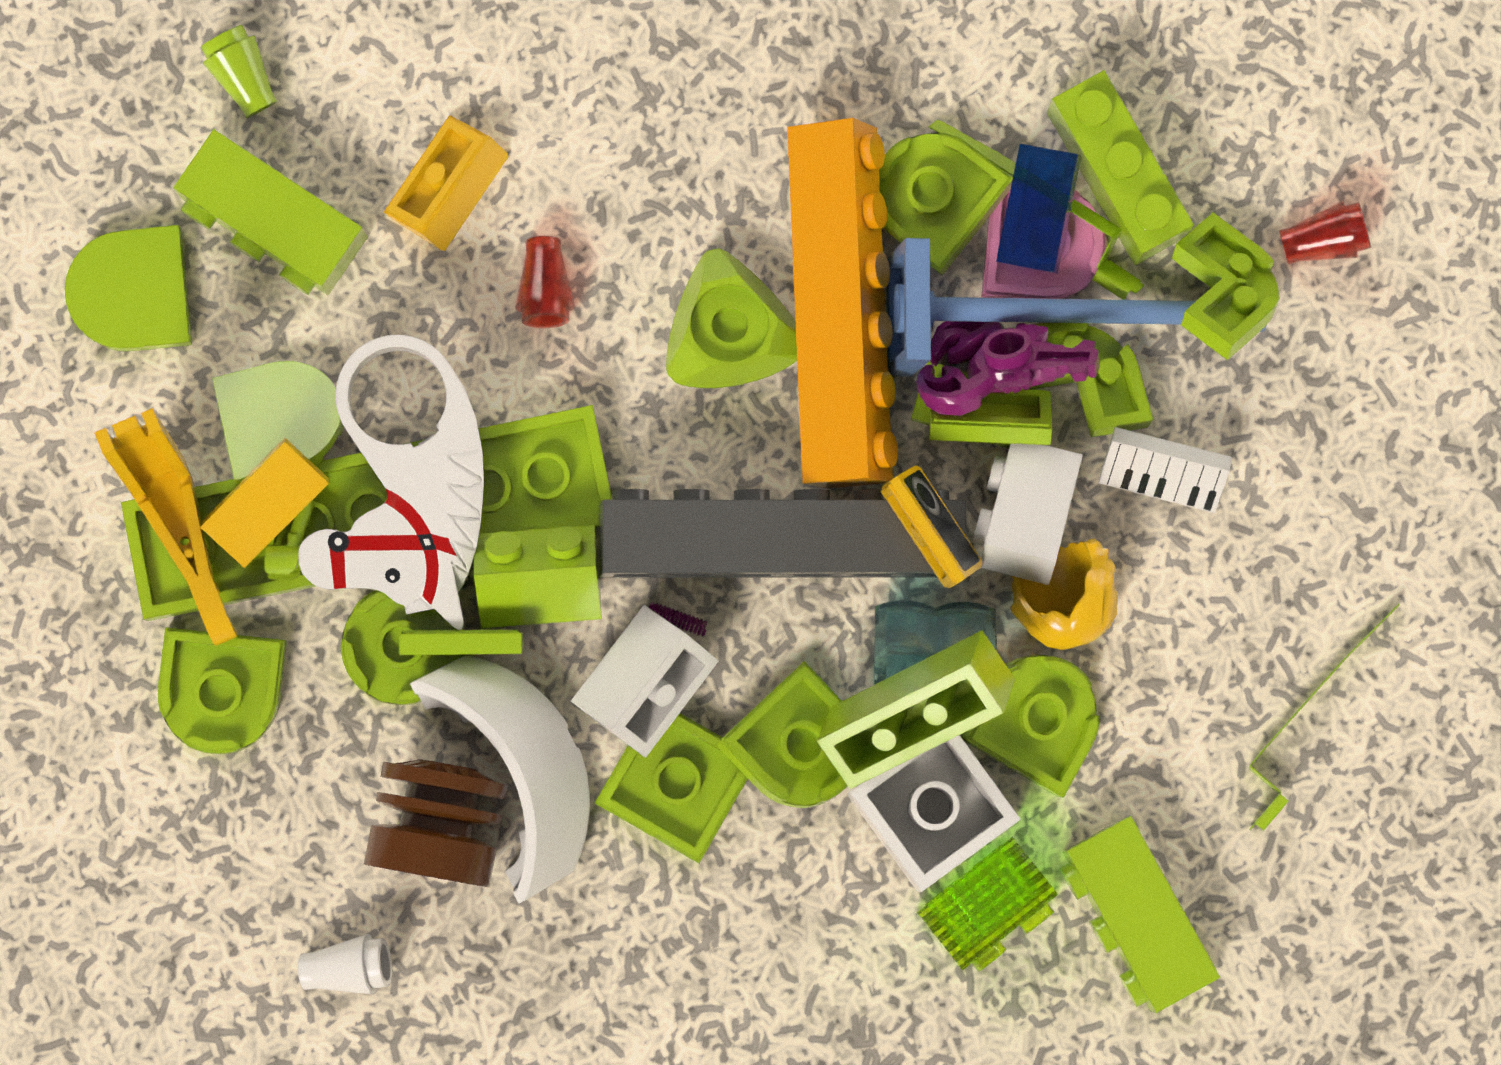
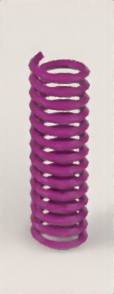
M654 601L650 603L648 608L657 614L659 613L661 617L666 618L674 626L677 625V628L681 626L682 630L685 628V631L689 630L690 633L693 631L698 636L700 634L702 637L705 636L707 631L705 629L707 626L706 620L703 621L702 618L699 620L694 615L691 617L690 614H683L682 611H675L674 608H667L666 605H659L658 602L656 604Z

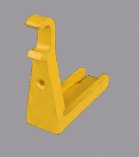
M153 408L141 413L145 422L143 426L135 415L113 424L112 427L116 435L114 438L106 428L94 432L102 454L129 490L186 579L213 644L217 646L238 637L220 597L219 587L213 577L205 534L200 528L202 520L193 478L185 458ZM189 539L187 545H182V540Z

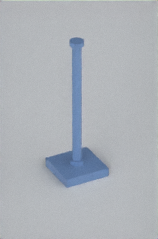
M905 238L887 258L890 267V280L887 285V314L890 317L893 329L892 342L887 347L888 372H890L892 377H911L931 360V327H933L934 321L1181 325L1185 310L1196 301L935 297L934 291L930 290V239Z

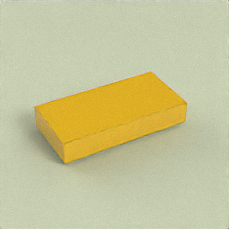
M284 438L201 522L200 528L245 568L329 484V478L289 440Z

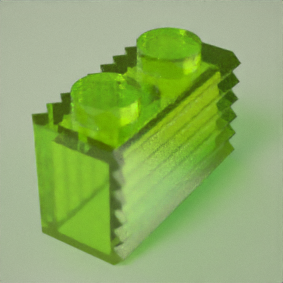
M1009 837L915 913L960 970H964L972 963L976 970L980 972L1007 950L1000 940L1020 926L1025 934H1028L1054 913L1048 902L1054 899L1058 893L1013 837Z

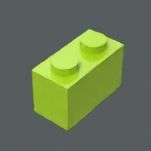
M595 525L562 526L548 529L499 531L479 534L474 554V580L481 628L602 619Z

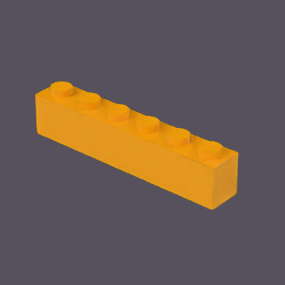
M855 118L787 127L802 484L828 489L887 483L893 479L892 467L897 463L898 446L896 438L891 432L890 407L895 401V384L892 375L888 372L887 347L892 342L893 329L890 317L885 312L884 287H887L890 280V267L888 259L883 253L882 228L885 227L887 222V206L883 195L880 193L879 169L882 168L885 159L884 145L881 137L877 134V127Z

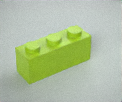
M1105 70L1052 98L1047 115L1107 219L1121 229L1118 238L1135 266L1179 242L1191 231L1194 226L1191 218Z
M215 129L212 130L173 187L180 198L185 201L180 209L184 214L209 230L215 222L219 223L234 233L229 242L257 262H260L263 256L267 255L282 265L284 268L279 276L306 295H309L315 287L328 296L368 239L360 225Z
M983 630L831 706L817 742L848 787L852 789L1003 714L1015 678Z
M1132 816L1117 821L1063 851L1068 864L1060 867V871L1077 900L1084 896H1087L1098 916L1089 921L1091 928L1106 953L1116 949L1127 971L1120 974L1119 978L1136 1007L1146 1003L1150 1012L1158 1013L1221 978Z

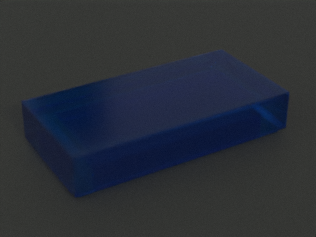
M1026 144L1019 145L996 262L1058 274L1081 155Z

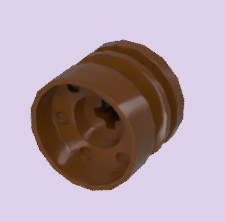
M423 759L400 763L383 762L380 777L406 782L405 796L377 792L376 801L402 813L399 824L371 825L364 865L490 887L497 848L472 838L473 825L493 826L502 824L503 815L476 809L479 796L506 800L509 785L496 782L476 769Z

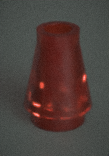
M1342 200L1291 227L1279 230L1288 265L1299 261L1358 258L1357 252L1371 248L1359 202L1345 206Z
M553 236L531 237L525 241L526 254L515 308L522 314V323L526 326L533 328H555L566 325L570 321L569 312L575 308V303L561 253V240Z

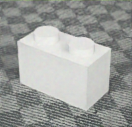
M1010 444L1007 458L995 455L986 490L998 493L993 511L981 508L972 541L974 544L984 546L981 555L983 562L981 568L1049 585L1083 457L1082 454L1047 445Z
M643 605L572 698L571 702L646 758L719 661L685 632Z

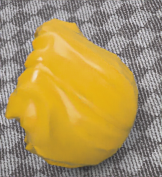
M1095 538L1080 541L1079 543H1069L1066 548L1060 546L1049 585L1011 576L1013 578V604L1010 607L1012 614L1033 637L1050 648L1060 650L1071 649L1096 640L1110 628L1117 616L1118 593L1114 586L1116 567L1109 558V548H1103L1100 541H1097Z

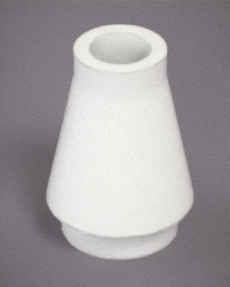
M365 934L315 952L302 953L298 959L300 984L304 990L325 989L374 995L378 988L388 987L391 983L392 961L389 946L384 938L372 939L370 934Z

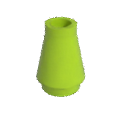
M243 25L236 26L219 34L200 47L206 57L202 64L238 104L246 118L254 116L277 102L269 84L255 35L248 36Z

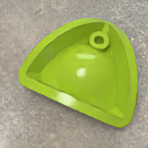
M720 248L706 251L697 263L685 287L673 320L666 355V371L668 376L675 383L683 386L723 388L764 379L797 362L796 321L782 302L750 269L730 253Z

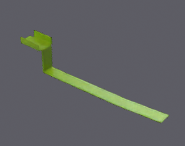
M936 120L928 126V128L937 133H949L963 139L1002 170L1110 236L1111 240L1097 265L1098 270L1092 279L1093 281L1122 300L1126 299L1130 291L1136 294L1144 287L1140 279L1112 261H1107L1121 233L1119 227L1009 158L945 122Z
M1400 604L1339 663L1250 764L1249 770L1278 793V796L1251 826L1250 831L1255 825L1264 831L1289 802L1281 795V791L1257 772L1252 765L1341 664Z

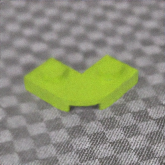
M1213 212L1176 243L1172 259L1210 287L1204 295L1185 310L1181 326L1226 360H1229L1265 328L1273 318L1280 299L1278 285L1271 271L1274 260L1259 245Z
M1089 323L1034 324L1048 328L1047 342L1073 348L1084 339L1095 341L1100 361L1096 378L1087 376L1086 381L1076 382L1091 437L1113 434L1115 427L1129 431L1148 428L1153 421L1139 365L1129 344L1122 347L1109 334L1095 327L1088 326ZM1068 373L1063 378L1031 386L1027 390L1075 382Z

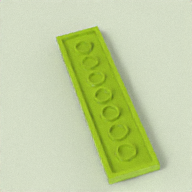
M593 405L478 428L484 465V494L479 534L499 531L548 529L562 526L595 525V529L599 528V505L602 500L613 499ZM423 440L414 441L410 443L413 447L418 446V443L422 442ZM362 453L323 460L316 466L329 478V484L313 499L315 506L303 538L305 540L312 533L323 529L348 532L359 517L385 503L387 500L386 488ZM234 479L195 487L202 521L236 487ZM135 499L121 502L143 620L152 621L199 611L186 579ZM293 520L268 545L287 546V537ZM204 532L213 577L219 587V594L224 605L316 587L302 572L293 580L269 579L264 569L266 547L243 568ZM189 539L182 540V545H187Z

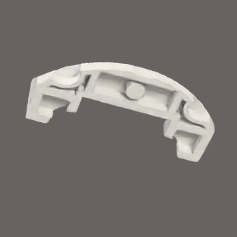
M468 654L412 681L410 685L414 693L418 694L425 710L443 707L457 713L464 723L471 721L493 744L512 775L523 809L525 828L518 832L521 841L519 857L505 872L514 888L513 894L518 904L574 872L587 834L590 814V792L587 771L580 748L576 747L567 729L568 724L554 704L525 678L487 659Z

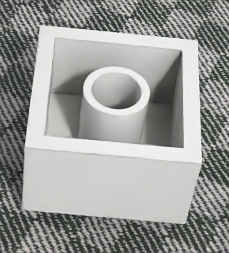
M960 735L856 786L847 793L850 800L917 892L924 891L1021 820Z

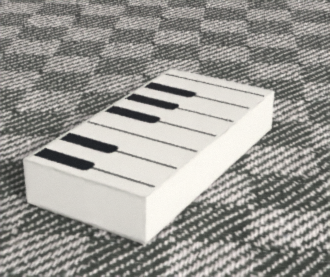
M1115 427L1101 469L1099 484L1215 513L1230 472L1232 457Z

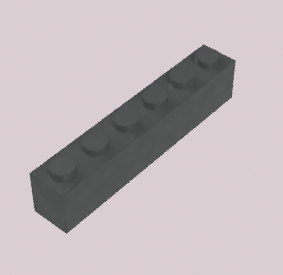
M619 489L613 490V500H602L599 505V578L938 577L881 493L882 489L853 491L854 500H830V490L825 489L795 490L794 500H770V490L765 489L735 490L734 500H710V491L705 489L674 490L673 500H649V490ZM935 489L967 537L966 500H949V490Z

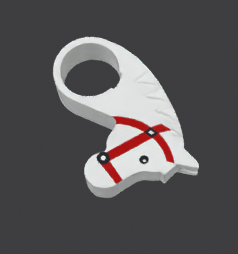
M382 336L365 343L348 358L337 381L336 405L345 429L386 488L387 500L381 506L359 517L348 532L323 529L309 535L299 547L300 569L302 574L317 587L328 590L354 588L379 590L393 601L404 605L406 614L435 609L454 628L461 630L464 626V618L459 591L469 574L474 559L481 527L484 494L483 451L476 416L463 384L449 362L436 348L412 336ZM404 351L419 355L438 370L445 383L446 404L442 417L436 425L438 432L418 443V446L413 447L411 443L387 444L375 440L359 427L354 418L351 408V391L355 378L369 361L384 353Z

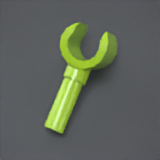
M313 500L294 518L288 533L287 546L267 545L264 569L269 579L293 580L301 574L299 547L304 541L303 537L315 506Z

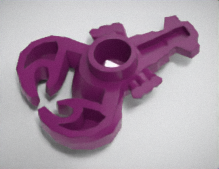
M945 321L936 328L933 335L930 360L932 364L925 365L919 371L916 380L917 390L928 408L939 414L960 416L977 410L982 405L981 400L991 392L1016 393L1021 389L1027 390L1031 386L1053 382L1057 378H1063L1068 373L1074 382L1086 381L1087 376L1096 378L1100 367L1099 351L1095 347V341L1085 339L1073 348L1047 342L1048 328L1034 324L1026 325L1020 323L1016 325V328L1004 329L1003 324L1000 322ZM946 353H948V363L950 365L961 364L970 360L967 369L969 379L964 376L960 369L946 365L942 367V377L936 378L934 366L937 367Z

